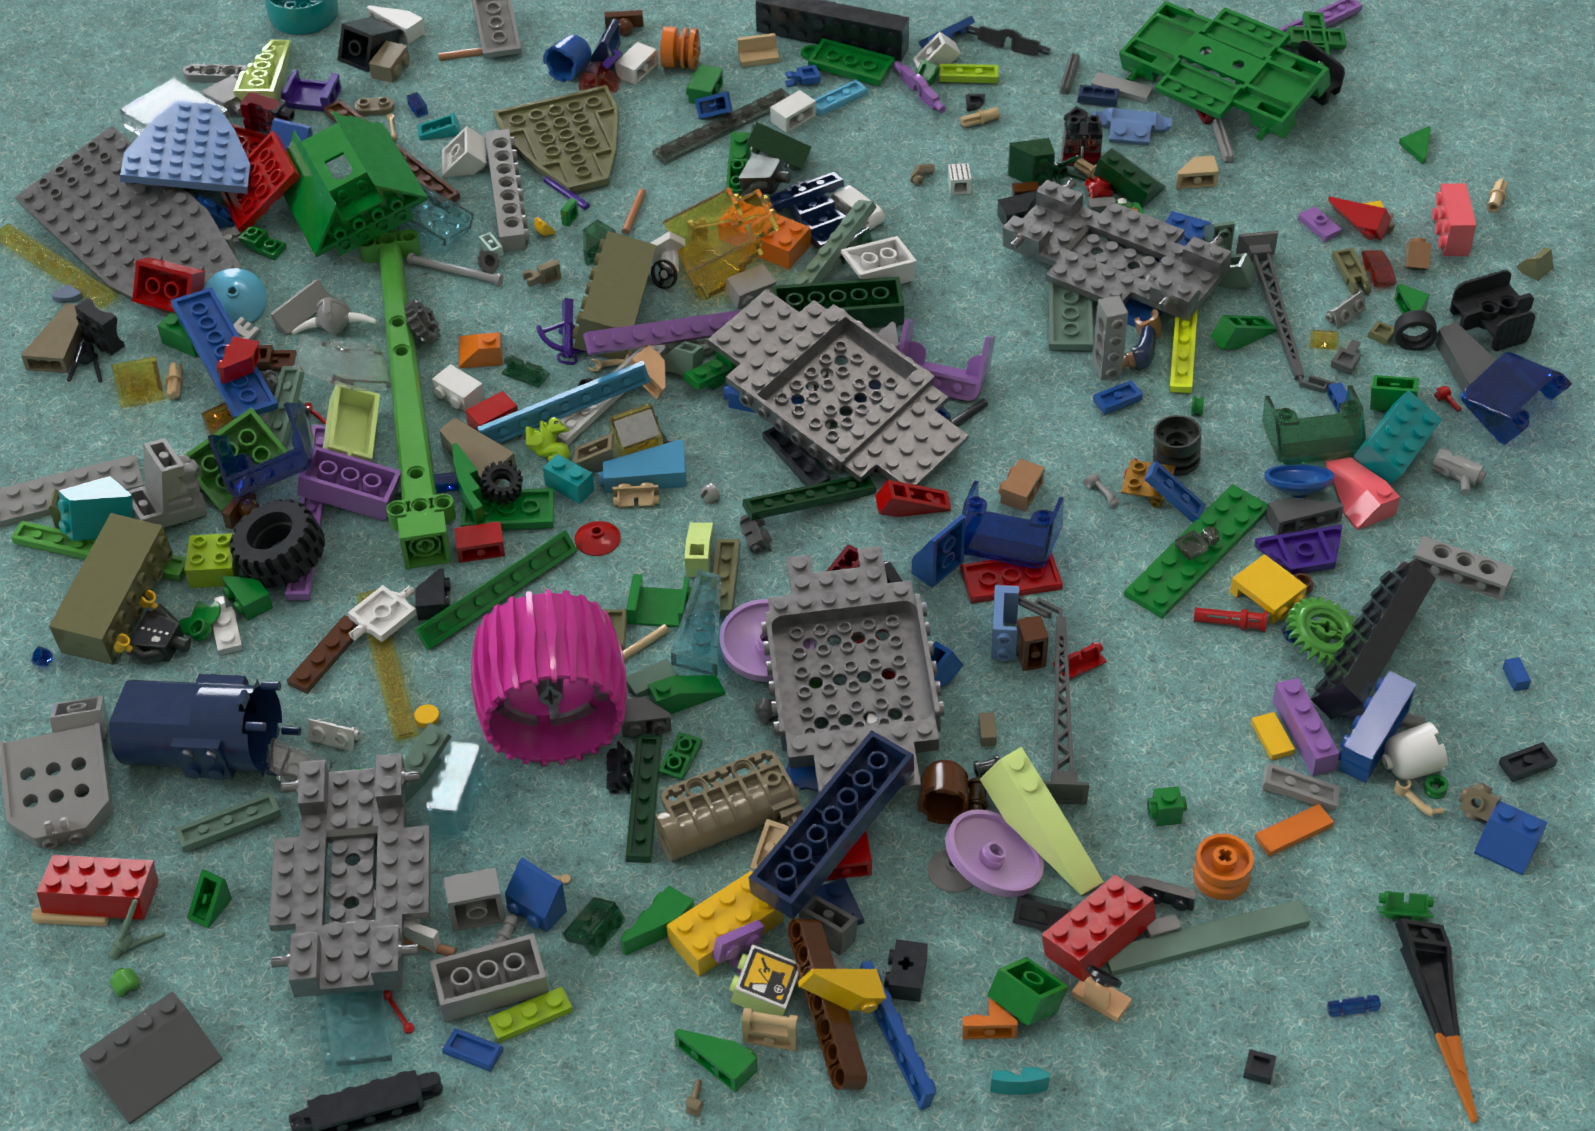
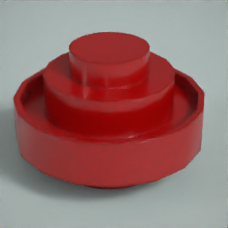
M1096 176L1095 179L1088 177L1084 184L1088 187L1087 191L1090 192L1088 196L1091 198L1112 197L1114 190L1109 187L1111 183L1099 176Z

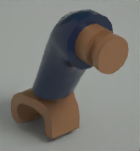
M1153 309L1151 318L1142 322L1139 317L1134 318L1136 330L1140 338L1138 344L1130 348L1131 352L1125 353L1122 371L1126 370V367H1135L1138 371L1151 364L1155 354L1156 339L1161 337L1162 334L1161 318L1156 309Z

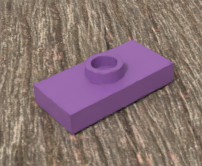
M1315 206L1298 215V220L1324 242L1341 235L1342 229Z

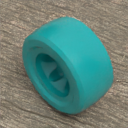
M265 0L266 11L273 27L288 34L305 35L320 31L334 22L338 14V0Z

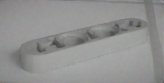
M190 64L183 68V75L185 80L189 82H220L232 75L238 80L239 74L247 70V65Z

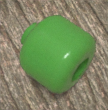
M131 968L115 970L114 975L110 979V985L118 997H124L128 994L129 990H137L141 984L135 971Z

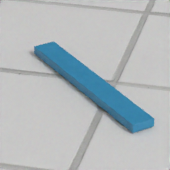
M640 361L477 428L483 435L497 443H501L526 433V427L528 426L532 429L540 427V421L548 423L552 417L561 419L651 381L644 362Z

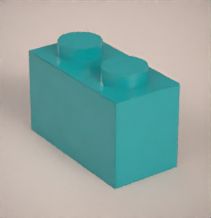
M556 454L543 467L545 485L554 488L555 491L579 504L594 491L592 472L559 454Z

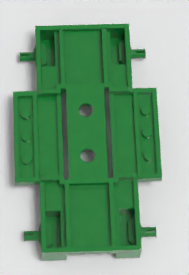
M1164 1L1119 52L1122 69L1131 72L1126 80L1134 82L1137 77H1143L1154 82L1161 75L1163 78L1155 86L1157 93L1220 120L1232 107L1247 112L1250 115L1251 125L1261 129L1255 135L1256 139H1260V141L1268 133L1285 139L1296 126L1295 114L1311 95L1320 98L1331 85L1329 68L1325 67L1323 62L1319 61L1316 63L1283 49L1290 41L1289 33L1225 7L1211 20L1194 13L1193 9H1184ZM1202 50H1211L1207 55L1200 54ZM1184 58L1190 64L1196 63L1200 66H1203V69L1206 71L1212 70L1214 72H1217L1223 78L1229 77L1235 80L1236 83L1239 85H1236L1218 76H1215L1192 65H1189L1185 62H1182V60ZM1234 64H1244L1240 69L1233 68Z

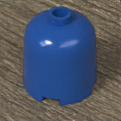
M568 35L545 51L543 63L547 64L550 70L548 73L555 80L561 82L570 81L589 65L592 51L585 39L577 35Z

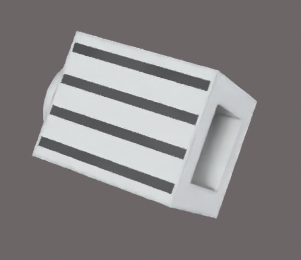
M969 163L948 164L950 195L971 194Z

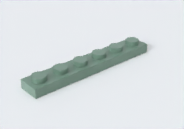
M858 200L853 205V208L842 219L840 225L830 235L824 246L819 249L817 255L807 265V268L796 279L794 284L818 283L823 279L841 255V250L846 249L877 208L873 201Z

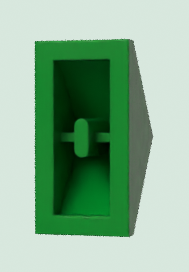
M1398 284L1394 300L1402 314L1413 310L1426 311L1430 294Z
M205 869L201 870L187 919L206 928L213 924L232 900L226 879Z

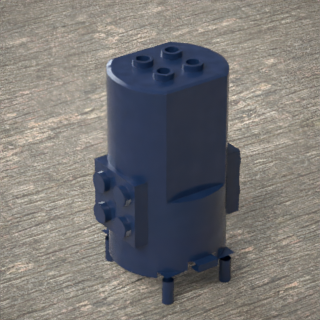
M199 674L196 682L127 680L109 721V737L114 756L123 765L181 768L185 777L192 779H233L236 770L261 772L262 777H264L265 771L270 776H286L287 774L273 770L272 767H267L268 763H266L269 755L268 761L271 765L272 749L270 752L268 745L276 743L280 732L278 723H282V710L276 691L281 690V682L262 681L260 685L257 679L255 685H249L246 676L237 674ZM282 726L281 734L300 736L301 727Z

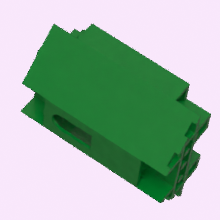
M331 111L337 123L303 141H300L295 130L293 131L292 141L286 150L300 177L294 185L290 186L283 193V196L316 257L334 248L339 256L352 251L413 219L414 216L410 209L428 200V196L383 123H373L365 121L363 118L351 115L348 117ZM344 154L352 167V172L346 178L334 179L326 163Z

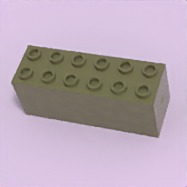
M610 231L607 232L605 239L601 238L598 251H601V253H596L594 265L597 268L592 267L589 279L593 281H588L585 294H588V297L583 296L580 307L584 311H579L576 319V324L580 325L575 326L572 338L576 339L574 348L587 351L583 334L586 332L635 325L657 245ZM627 350L597 355L625 360Z
M110 513L49 625L61 653L111 665L114 664L117 657L119 658L122 653L116 652L114 649L118 635L126 634L129 638L132 636L133 627L137 619H140L143 614L140 598L144 597L146 600H150L145 596V592L147 590L153 591L157 581H160L163 576V569L166 563H169L173 556V551L162 525Z

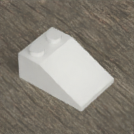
M898 236L841 250L843 257L861 279L900 277L901 284L914 281L917 260Z

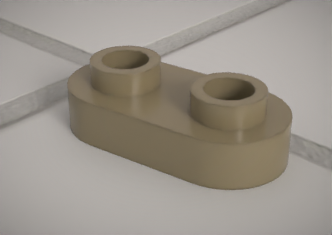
M388 97L361 98L354 104L355 111L361 116L387 115L392 113L395 108L393 100Z

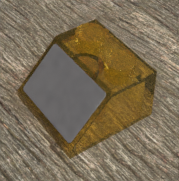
M651 403L609 417L610 432L615 435L614 452L617 457L663 445V436Z

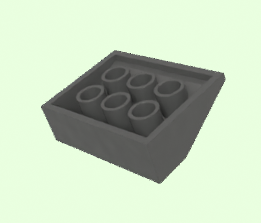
M173 991L79 1054L86 1071L129 1125L223 1060L189 1010Z

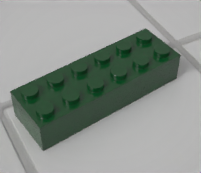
M900 277L772 286V293L798 312H801L815 300L826 309L835 304L840 309H844L855 320L861 321L865 327L887 326L891 322H894L895 325H904V300Z

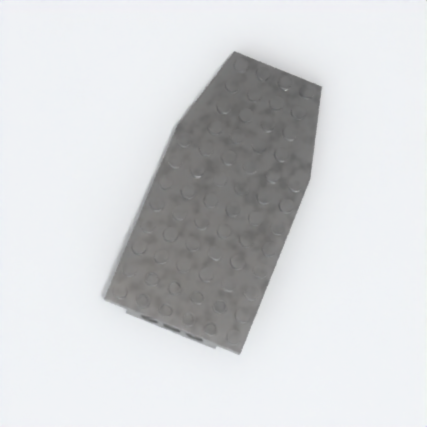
M112 125L15 196L16 201L108 288L116 293L123 294L125 298L131 301L133 297L136 260L151 257L206 271L204 286L214 274L230 268L242 269L209 211L186 190L180 187L120 182L124 152L132 143ZM141 304L145 308L155 310L164 317H167L170 313H175Z

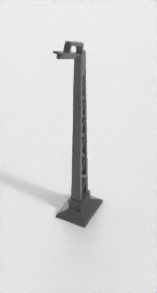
M1279 231L1239 234L1236 254L1247 253L1251 262H1253L1294 379L1298 380L1299 385L1324 393L1328 385L1335 384L1336 382L1311 375L1308 382L1303 381V368L1271 255L1275 254Z
M1019 596V606L1044 618L1051 619L1052 611L1059 614V617L1056 616L1053 771H1051V781L1043 782L1057 804L1087 805L1089 782H1077V772H1074L1066 617H1063L1062 608L1041 598H1038L1033 603ZM1059 702H1060L1062 705H1064V706L1061 707L1060 709H1059ZM1065 713L1067 716V721L1061 717ZM1058 724L1061 725V726L1065 729V730H1064L1063 732H1061L1059 735H1058ZM1067 736L1068 747L1061 743V741L1065 739ZM1058 750L1065 755L1060 760H1058ZM1069 763V771H1058Z

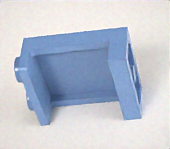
M995 585L991 659H998L999 661L1015 660L1017 627L1004 626L1003 623H1017L1019 586Z

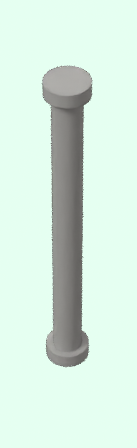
M409 253L407 256V265L410 266L415 264L495 283V286L499 287L504 279L503 274L499 273L494 275L418 257L414 253Z

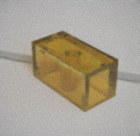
M1311 329L1309 348L1337 350L1339 332Z

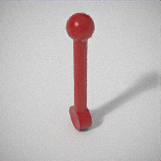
M305 403L304 405L311 410V413L326 425V420L313 409L312 403Z
M384 990L382 998L388 1000L403 1024L404 1033L411 1034L414 1031L413 1024L408 1023L392 998V992Z

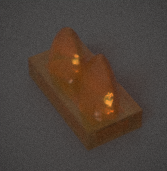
M225 402L201 413L206 428L211 435L234 420Z

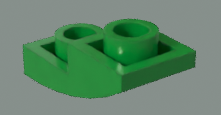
M255 226L248 227L238 237L239 241L249 249L274 261L287 249L286 243L270 238L266 230Z
M678 732L672 749L667 750L659 773L683 780L702 746V739Z

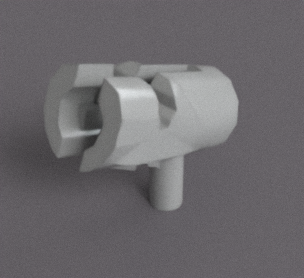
M1440 448L1433 462L1435 465L1432 467L1438 473L1460 481L1462 495L1470 493V485L1482 484L1487 474L1484 471L1483 465L1468 460L1460 454L1452 456V451L1445 448Z

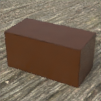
M1038 182L1012 183V196L1037 191L1039 189Z

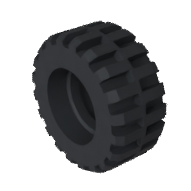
M277 499L272 503L266 502L261 507L252 509L251 513L245 515L241 519V523L236 525L234 528L235 534H232L230 540L232 557L246 578L258 579L267 588H276L278 585L279 587L288 586L287 583H295L299 581L301 576L309 574L312 567L315 568L318 564V558L322 557L323 548L325 547L324 533L309 508L298 501L285 499V501ZM283 540L280 544L272 547L275 543Z

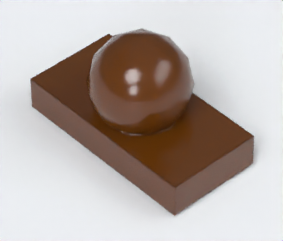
M643 10L604 12L606 29L612 19H617L619 21L620 36L630 35L634 27H644Z
M245 482L222 511L226 528L233 530L241 518L249 515L255 507H260L256 501L257 497L253 484Z

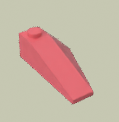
M1345 453L1325 460L1327 469L1334 473L1333 483L1337 491V497L1344 506L1343 513L1357 530L1396 515L1400 496L1385 480Z

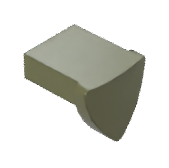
M1544 247L1533 257L1523 260L1517 265V268L1525 275L1539 281L1541 277L1554 268L1552 249Z

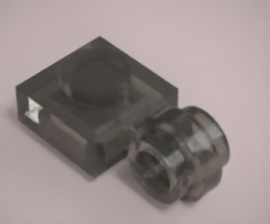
M1211 526L1206 527L1201 532V535L1192 530L1176 539L1175 547L1188 560H1191L1206 552L1208 545H1216L1221 538L1220 532Z

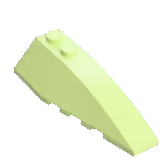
M271 40L262 49V54L256 55L254 58L255 62L249 63L247 70L239 74L234 88V95L242 101L248 92H253L276 99L279 102L285 83L291 40Z
M1022 747L998 760L980 778L981 783L1005 822L1081 896L1104 883Z

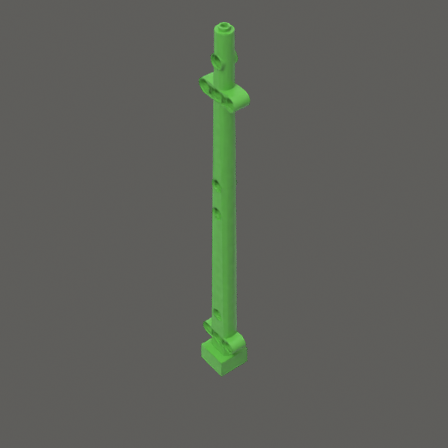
M396 227L359 246V252L363 262H379L402 497V500L389 503L386 511L390 528L394 531H399L405 569L452 563L446 525L456 519L453 498L450 495H437L415 339L404 314L406 312L404 307L409 303L403 258H407L409 253H414L416 256L420 254L419 236L415 230H399Z

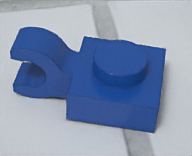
M816 65L797 67V71L785 72L787 79H791L785 81L787 87L796 86L799 82L801 85L821 83V76Z

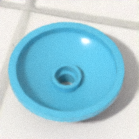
M230 268L214 274L203 288V290L213 288L232 324L240 317L245 319L242 326L247 322L252 324L262 315L266 307L267 294L262 281L255 274L244 269ZM231 290L236 291L235 294H229Z

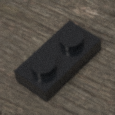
M1541 742L1500 757L1498 764L1509 779L1514 782L1555 767L1557 759L1545 743Z

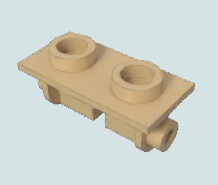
M642 483L640 486L619 484L618 487H612L614 496H617L613 497V506H618V508L634 507V499H638L639 507L659 504V495H655L659 494V487L653 483Z

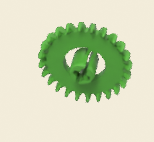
M1314 597L1302 599L1294 604L1293 608L1288 612L1286 623H1289L1286 631L1293 630L1288 639L1297 638L1293 647L1302 645L1300 655L1309 651L1308 661L1317 656L1316 664L1319 665L1325 659L1326 667L1334 661L1335 658L1333 656L1335 652L1343 646L1344 637L1352 631V621L1354 620L1352 615H1347L1348 611L1346 609H1340V604L1333 605L1332 600L1328 599L1325 602L1321 597L1317 600ZM1322 617L1318 622L1312 620V618ZM1332 639L1338 641L1337 643H1329Z

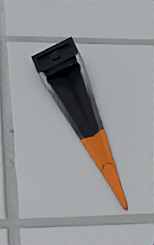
M1401 918L1395 923L1403 945L1400 951L1470 1122L1475 1123L1478 1118L1467 1076L1460 1038L1453 980L1452 949L1444 926L1441 924Z

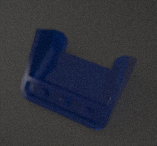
M1505 352L1462 391L1461 399L1464 405L1498 442L1505 445L1529 426L1530 415L1522 407L1539 390L1546 398L1552 400L1568 389L1572 383L1561 372L1514 353Z

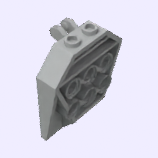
M100 723L5 743L0 742V768L5 818L11 831L38 848L53 849L58 844L67 842L71 844L81 843L84 839L91 838L114 811ZM85 766L82 770L76 771L79 767ZM60 771L57 775L51 776L52 773ZM34 776L32 780L26 781L28 777ZM88 792L85 797H80L81 794ZM63 798L60 802L54 803L56 799ZM37 803L34 807L28 808L31 804Z

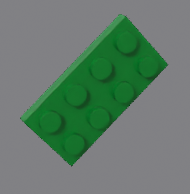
M822 38L809 58L808 66L816 65L818 70L881 86L893 67L895 57Z
M554 488L522 489L519 498L516 497V501L513 503L509 500L508 505H505L504 501H501V505H497L496 500L491 503L489 502L490 497L485 499L484 493H481L485 522L481 524L500 521L501 530L554 528ZM462 499L460 526L477 525Z

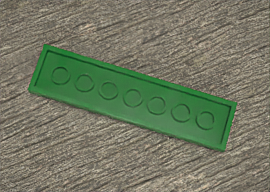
M1232 484L1200 515V519H1196L1124 590V596L1163 619L1266 515L1268 504Z

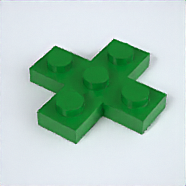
M1304 11L1302 15L1304 27L1288 26L1286 33L1290 34L1289 47H1299L1303 40H1309L1330 55L1329 49L1344 50L1347 46L1344 29L1326 28L1323 12Z

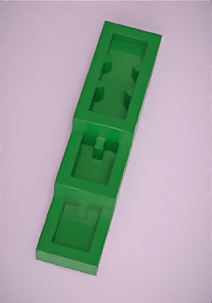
M456 442L452 444L453 461L460 494L468 512L478 525L485 522L478 470Z

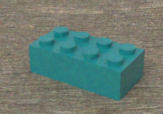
M1408 390L1391 405L1355 453L1354 457L1390 485L1405 472L1442 419Z

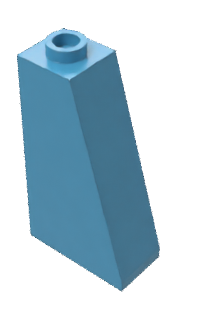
M676 440L603 462V471L599 472L600 485H604L605 493H613L612 487H618L619 484L640 486L642 483H653L658 485L659 489L687 487L683 440Z

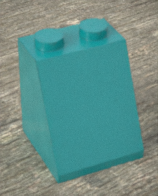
M110 476L59 491V500L57 502L58 509L61 512L59 527L62 533L66 534L73 541L97 539L110 513L134 519L132 495Z

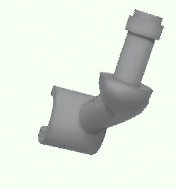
M1093 473L1083 480V484L1088 489L1097 486L1103 492L1110 508L1114 509L1120 503V500L1118 498L1115 499L1114 494L1101 483L1099 475Z

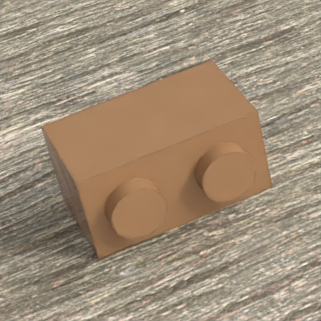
M1019 459L1015 466H1011L1007 480L1002 481L998 491L1001 494L1000 503L1026 512L1044 482L1045 467Z

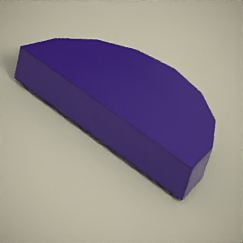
M615 49L612 52L614 56L611 59L609 57L606 58L602 63L605 68H615V62L623 56L620 50Z

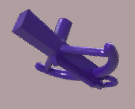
M565 298L562 302L561 323L545 329L537 325L536 329L546 345L560 352L557 354L558 362L574 365L578 361L577 356L574 354H581L587 351L573 347L572 335L576 325L573 324V299ZM558 329L559 334H562V346L552 342L544 333ZM562 355L563 358L567 359L573 357L574 362L563 361L560 359V356Z

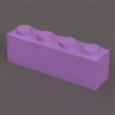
M1295 678L1276 683L1272 701L1311 775L1315 776L1335 771L1339 751L1300 679Z

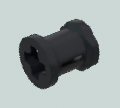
M994 755L993 759L983 762L974 761L973 769L976 777L981 778L1000 760L999 755Z

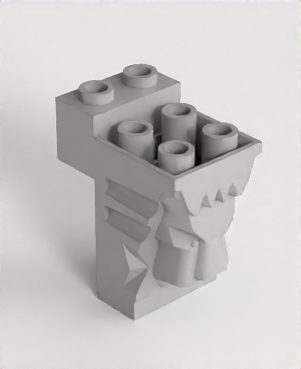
M166 438L143 444L145 486L128 491L132 495L134 519L159 524L164 528L206 516L207 511L203 494L199 493L200 484L197 480L199 466L196 461L190 459L187 455L177 456Z

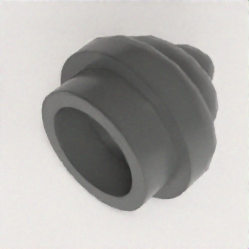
M761 698L759 703L755 705V712L763 725L770 723L771 719L777 717L773 716L771 701L775 700Z

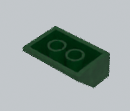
M758 122L753 123L745 144L749 146V151L758 155L762 152L767 154V156H773L786 163V168L795 172L797 168L800 170L803 168L812 148Z
M1112 148L1099 158L1093 174L1110 182L1109 187L1131 203H1139L1141 208L1146 206L1166 188L1160 181Z

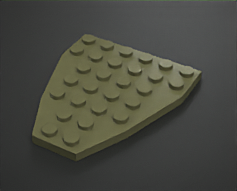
M607 85L493 111L499 130L509 129L510 137H514L516 153L542 176L550 177L573 193L609 184L617 156L619 113Z

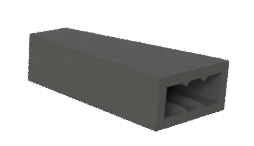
M1457 322L1443 326L1438 330L1435 345L1467 400L1503 384L1507 369Z

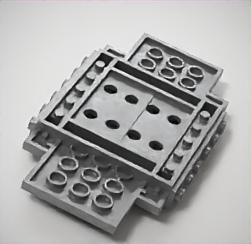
M766 289L708 339V345L737 366L726 376V383L739 392L741 403L745 407H750L761 419L770 422L776 430L786 434L795 444L802 446L812 457H817L825 463L828 469L834 470L839 475L847 472L861 483L876 469L890 480L920 486L968 441L969 435L937 412L948 402V396L933 386L935 376L835 304L826 309L813 300L801 312H798ZM837 358H844L848 363L846 365H838L835 360ZM830 371L833 373V376L831 378H823L821 372ZM877 382L881 385V388L872 390L869 384ZM808 384H815L819 389L817 391H808L806 386ZM857 395H863L867 401L858 403L854 398ZM801 397L804 402L802 404H794L791 399ZM848 408L852 411V414L850 416H843L840 414V410ZM832 421L838 427L836 429H827L825 424Z

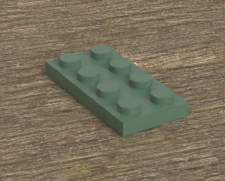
M1049 282V350H1093L1092 299Z

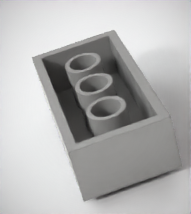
M534 933L429 961L444 1022L529 1000L549 992L546 974Z

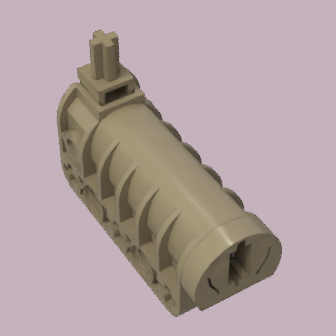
M763 750L664 789L661 799L665 812L655 815L657 838L666 858L673 862L764 826L766 819L791 827L803 813V808L799 803L796 789L777 755L770 750ZM766 759V761L770 762V764L766 765V763H762V761ZM743 768L750 771L749 774L744 776L736 773ZM720 778L721 780H724V782L720 783L719 781H716V779ZM697 786L704 789L699 794L690 792V789ZM669 796H674V798H677V801L673 802L672 799H669Z

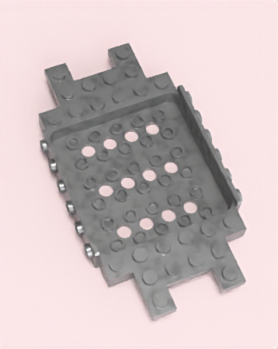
M881 546L859 548V568L813 573L810 554L787 557L791 595L768 598L769 612L765 613L766 621L761 622L763 636H768V641H764L765 656H770L771 661H766L768 676L773 675V681H769L770 696L775 695L776 701H771L773 716H778V721L774 722L775 737H781L782 751H787L789 768L815 766L819 793L869 732L873 730L914 754V772L897 793L921 790L916 753L939 750L938 732L941 731L940 716H945L943 701H938V696L941 695L940 682L934 679V676L938 675L936 661H931L930 657L934 656L933 642L927 639V636L931 635L929 621L924 622V617L927 616L926 603L921 602L920 594H915L914 598L911 580L887 583ZM879 632H887L889 634V638L886 640H878L875 636ZM855 635H863L865 637L862 643H854L851 639ZM834 637L841 640L838 646H830L827 642ZM809 640L817 643L814 649H806L803 645ZM885 671H893L896 676L891 680H887L882 677V674ZM861 674H869L871 676V680L866 683L860 682L857 678ZM836 677H844L847 679V682L842 686H838L833 683V680ZM812 680H820L823 685L820 688L813 689L809 686V683ZM896 710L902 713V717L898 720H892L888 717V714ZM869 713L875 714L878 717L873 723H867L863 718ZM842 717H850L853 719V723L849 726H843L839 723V720ZM818 720H826L829 723L824 729H818L814 726Z

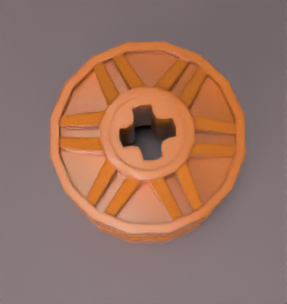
M664 26L660 43L661 66L664 68H676L678 60H680L682 69H686L688 64L690 70H695L701 52L699 30L692 28L690 33L689 28H684L682 36H680L678 27Z

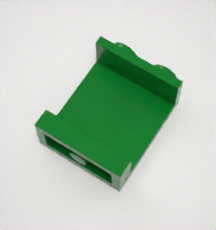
M633 574L626 607L627 624L662 626L665 624L667 627L684 628L685 619L689 620L691 614V606L688 605V602H693L694 588L690 587L689 578L684 577L682 589L643 587L642 574Z

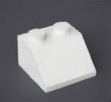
M466 126L442 150V176L475 175L479 170H483L487 164L486 138Z

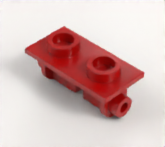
M1092 642L1091 645L1080 651L1068 655L1069 679L1107 663L1101 654L1104 649L1100 642Z

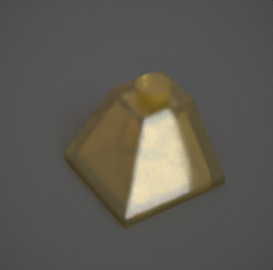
M156 356L111 365L121 408L165 399Z

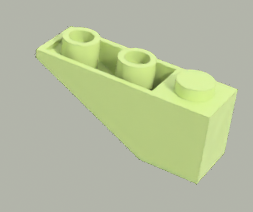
M690 522L684 558L686 577H709L713 523Z

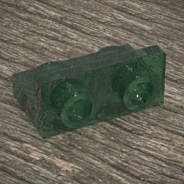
M593 897L562 934L566 941L584 945L591 956H597L623 925L625 918L615 902Z

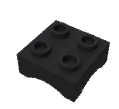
M86 298L75 306L76 319L81 326V335L85 341L94 343L100 351H106L110 355L125 347L124 342L117 335L118 321L116 315L99 310L90 298Z

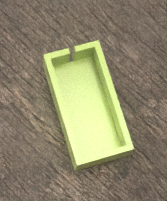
M337 382L329 399L323 448L371 462L380 394Z

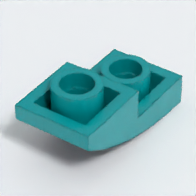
M1024 1066L1021 1076L1007 1070H993L990 1092L1007 1095H1026L1048 1090L1050 1072H1046L1038 1067L1029 1068Z

